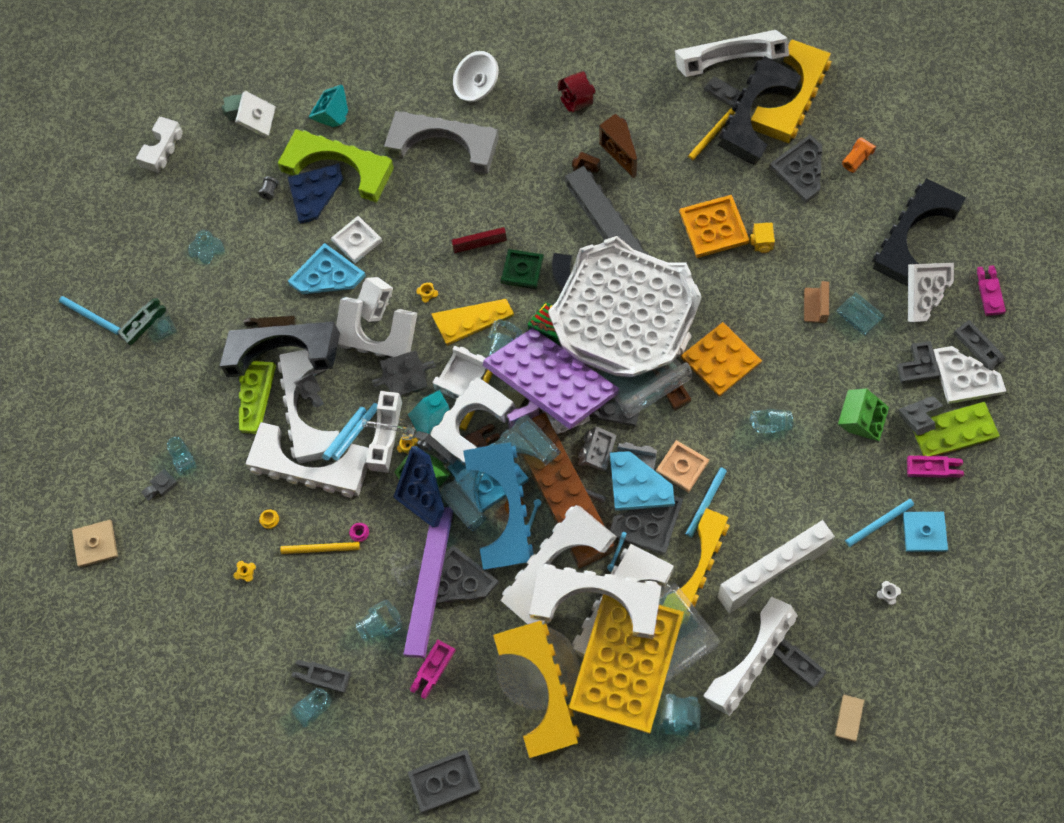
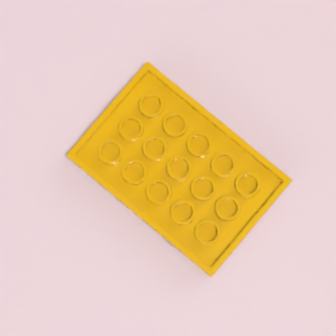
M603 594L569 709L650 734L684 612L659 605L654 639L633 636L632 620L625 607L614 598Z

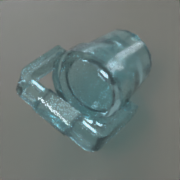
M495 320L489 333L491 344L488 357L514 340L505 334L495 333L498 324L505 329L516 332V338L522 335V330L506 320Z
M766 409L751 411L750 423L758 433L772 434L792 430L793 414L791 411ZM757 418H765L766 425H759Z
M384 600L368 609L370 614L356 623V628L364 641L379 635H383L385 638L402 628L401 616L389 600ZM385 605L389 609L388 611L393 620L398 624L388 630L382 615L378 611V609Z

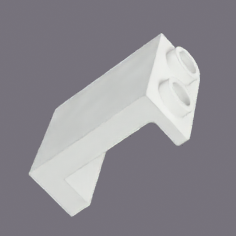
M454 346L452 349L453 355L439 378L435 377L432 383L434 390H440L441 393L457 400L459 396L466 392L470 382L475 381L477 377L483 378L487 368L482 366L483 360L486 359L479 354L474 355L464 347Z

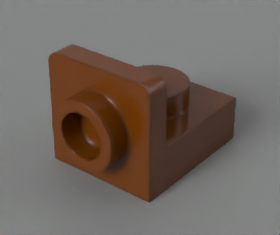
M580 152L579 156L575 157L572 162L573 172L584 166L587 171L598 173L600 159Z

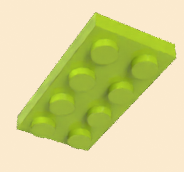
M985 402L930 417L935 422L936 429L921 435H917L913 431L923 456H938L1000 437Z

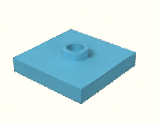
M903 512L906 552L948 551L944 512Z

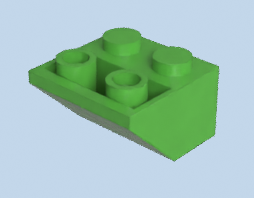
M867 388L848 390L838 425L849 433L880 441L889 407Z

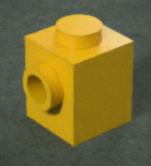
M773 223L754 224L753 234H750V244L754 245L755 251L767 253L773 250L775 243Z

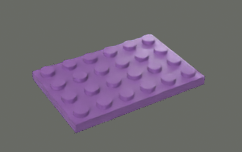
M533 328L483 360L482 366L568 429L573 428L619 392L617 386Z

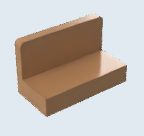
M822 281L820 288L804 289V321L827 323L829 317V282Z

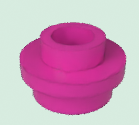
M356 523L350 528L349 534L353 541L363 542L369 536V529L364 523ZM362 530L363 534L358 536L356 532Z

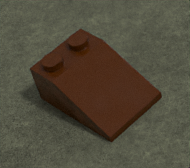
M615 113L599 125V144L634 179L637 177V156L628 124L624 118H620Z

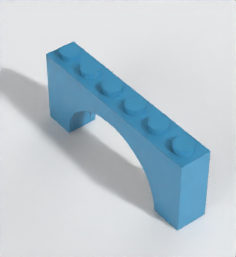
M511 442L463 450L466 470L482 471L492 476L504 489L509 502V519L505 530L495 542L480 548L483 570L528 562L534 554L532 544L528 545L527 542L530 530L529 524H524L523 517H527L526 506L521 505L520 497H524L522 485L518 486L517 478L521 476L519 465H514L513 458H517L516 447L511 446Z

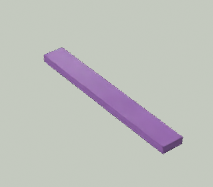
M444 507L445 510L438 527L433 528L429 525L403 654L405 657L425 658L453 516L452 507Z

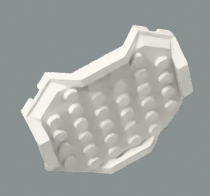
M618 236L604 240V243L595 246L592 244L579 249L573 270L557 302L548 310V314L562 348L576 359L615 376L634 377L673 362L693 323L702 296L691 277L692 274L687 263H667L632 249Z

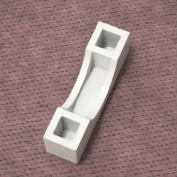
M380 391L377 405L376 432L373 442L369 445L366 460L370 471L389 472L402 406L399 393Z

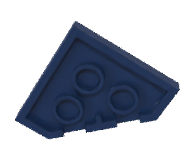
M339 164L288 177L299 223L302 224L318 219L324 207L334 196L335 191L344 181Z
M412 446L393 498L434 528L439 526L445 509L430 455L419 447Z

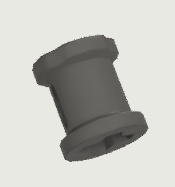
M265 176L263 178L264 184L262 189L259 190L258 195L272 200L275 187H278L279 182L275 178Z

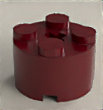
M584 71L558 81V92L562 91L563 95L560 99L568 112L572 111L573 113L593 104V95L596 91L594 86L587 80Z

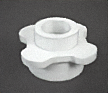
M884 581L882 589L877 592V597L886 600L889 605H893L896 603V597L900 595L901 589L888 581Z

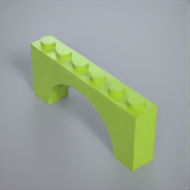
M295 129L278 161L280 171L293 176L299 174L303 168L316 161L329 159L345 162L352 166L361 176L358 188L360 197L376 203L394 169L392 159L387 156H379L371 151H363L355 146L344 145L339 141H332L323 136H316L305 130L300 131Z

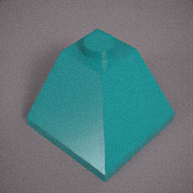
M338 85L323 91L308 118L330 127L341 126L346 121L348 113L344 87Z
M439 390L423 398L408 416L417 432L421 431L431 435L432 429L440 424L444 414L450 408Z

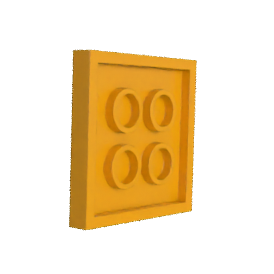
M732 195L680 209L679 213L696 258L749 244V237Z
M724 322L681 355V359L719 397L762 362Z

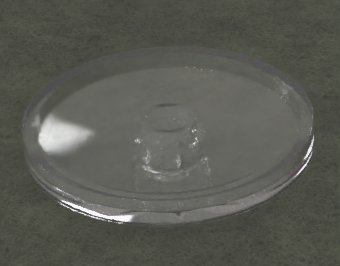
M548 627L550 635L546 636L548 644L552 643L556 655L552 656L554 665L559 664L562 676L558 677L560 685L565 684L569 696L578 678V657L571 642L557 630ZM498 653L496 674L500 687L506 696L517 705L527 709H547L548 688L538 667L525 657L515 654L499 655Z

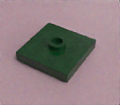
M508 249L500 280L501 284L537 289L544 254Z

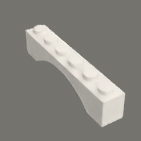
M770 598L760 613V632L749 655L735 669L716 678L704 694V698L711 706L729 716L738 707L740 700L749 691L751 684L761 673L763 666L772 657L778 644L783 641L785 634L795 623L798 615L791 605L776 598Z

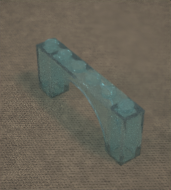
M528 415L520 417L510 430L502 433L496 443L490 444L496 445L511 442V446L516 447L517 453L534 456L546 466L561 453ZM464 469L457 474L455 480L447 483L442 488L440 495L462 522L474 532L488 519L479 502V485L484 472Z

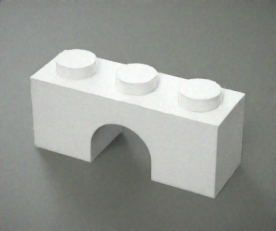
M160 116L152 132L155 138L161 141L155 146L143 145L136 157L140 167L157 173L166 166L169 154L174 152L176 141L182 137V129L178 122Z

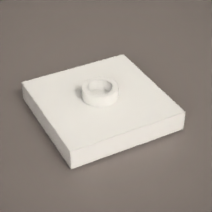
M244 91L235 123L263 137H268L276 106Z
M359 216L331 237L332 242L354 263H357L382 242V238Z

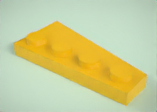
M507 299L432 313V317L447 346L514 316Z

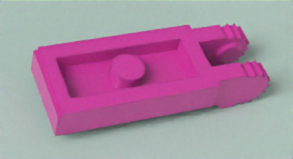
M994 265L988 268L990 279H985L983 267L977 268L978 285L986 316L1000 315L1006 312Z
M907 456V476L961 478L964 476V471L949 470V466L963 465V460L944 456Z
M437 640L419 669L410 691L415 693L419 689L422 680H425L428 683L423 689L421 697L426 699L456 650Z

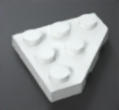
M954 263L908 265V322L927 321L929 319L932 308L937 307L944 297L943 292L954 282Z
M953 346L933 349L940 372L939 378L948 404L1005 394L1006 389L1002 376L997 371L989 370L982 366L983 363L970 356L967 357L961 354Z

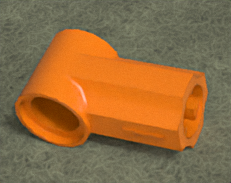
M860 137L854 144L852 151L843 160V167L855 173L861 164L868 160V156L874 153L876 146Z

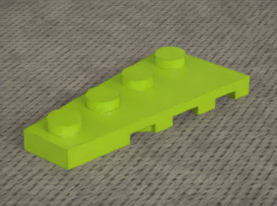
M253 361L248 367L245 376H239V382L241 383V391L239 392V399L241 400L239 430L242 433L257 434L259 425L263 422L276 369L274 362Z

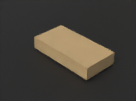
M847 695L842 696L835 737L856 742L864 700Z

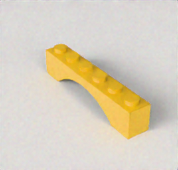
M707 508L697 530L701 543L699 565L691 579L678 591L668 595L663 606L684 612L680 629L683 624L687 625L691 617L689 609L691 606L695 607L699 595H696L699 588L703 589L707 580L704 577L706 570L711 571L715 561L712 559L714 552H719L722 542L719 540L722 535L726 536L730 526L727 524V516Z

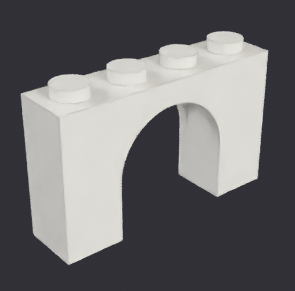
M348 297L340 299L336 324L340 332L339 347L350 349V347L357 348V351L362 353L371 351L375 352L374 355L385 357L386 355L395 357L411 351L417 318L416 312L402 309L394 311L390 335L385 341L378 342L369 339L361 328L364 301Z
M477 377L475 381L470 382L466 392L457 398L453 408L444 414L440 424L432 429L431 436L457 457L459 462L465 465L463 450L477 447L460 435L459 427L464 416L474 410H485L505 423L508 420L507 415L517 408L513 401Z

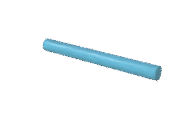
M64 296L59 299L61 304L116 335L119 334L118 331L121 328Z
M373 403L332 455L334 460H338L377 412V403Z
M360 407L324 452L322 455L324 460L330 459L366 413L364 407Z
M719 468L685 535L692 538L695 534L705 509L709 507L727 472L726 469Z
M908 499L845 540V542L851 547L914 506V502Z

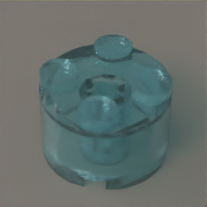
M673 694L665 695L664 699L659 702L658 730L661 731V728L665 729V734L689 736V732L693 731L694 735L700 732L701 705L698 703V698L691 696L677 698Z

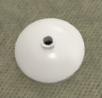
M484 51L473 52L466 56L459 63L454 73L453 87L455 93L461 99L468 102H475L487 96L495 86L498 78L497 61L492 55Z

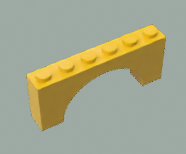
M792 39L788 45L789 56H785L783 62L789 64L801 75L802 89L794 100L781 107L763 108L758 106L751 118V125L754 131L786 143H790L792 138H796L799 130L797 126L798 124L802 125L805 119L804 112L809 111L812 104L810 100L812 97H816L819 89L817 86L818 84L821 85L825 78L823 73L829 70L832 61H829L831 53Z
M541 620L493 635L499 655L515 654L530 660L541 671L547 684L548 707L541 723L532 732L523 735L529 758L577 744V738L580 737L577 725H572L570 718L574 717L573 711L569 709V705H566L564 698L568 696L565 684L560 685L558 677L562 676L559 664L554 665L552 656L556 654L553 644H548L546 636L550 635L547 624H542Z

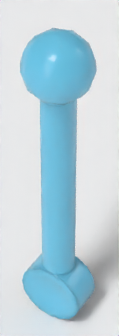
M539 499L534 500V509L528 523L529 530L531 529L537 509L541 506V500Z
M625 532L620 537L611 564L607 566L608 571L612 572L615 567L614 564L627 535Z

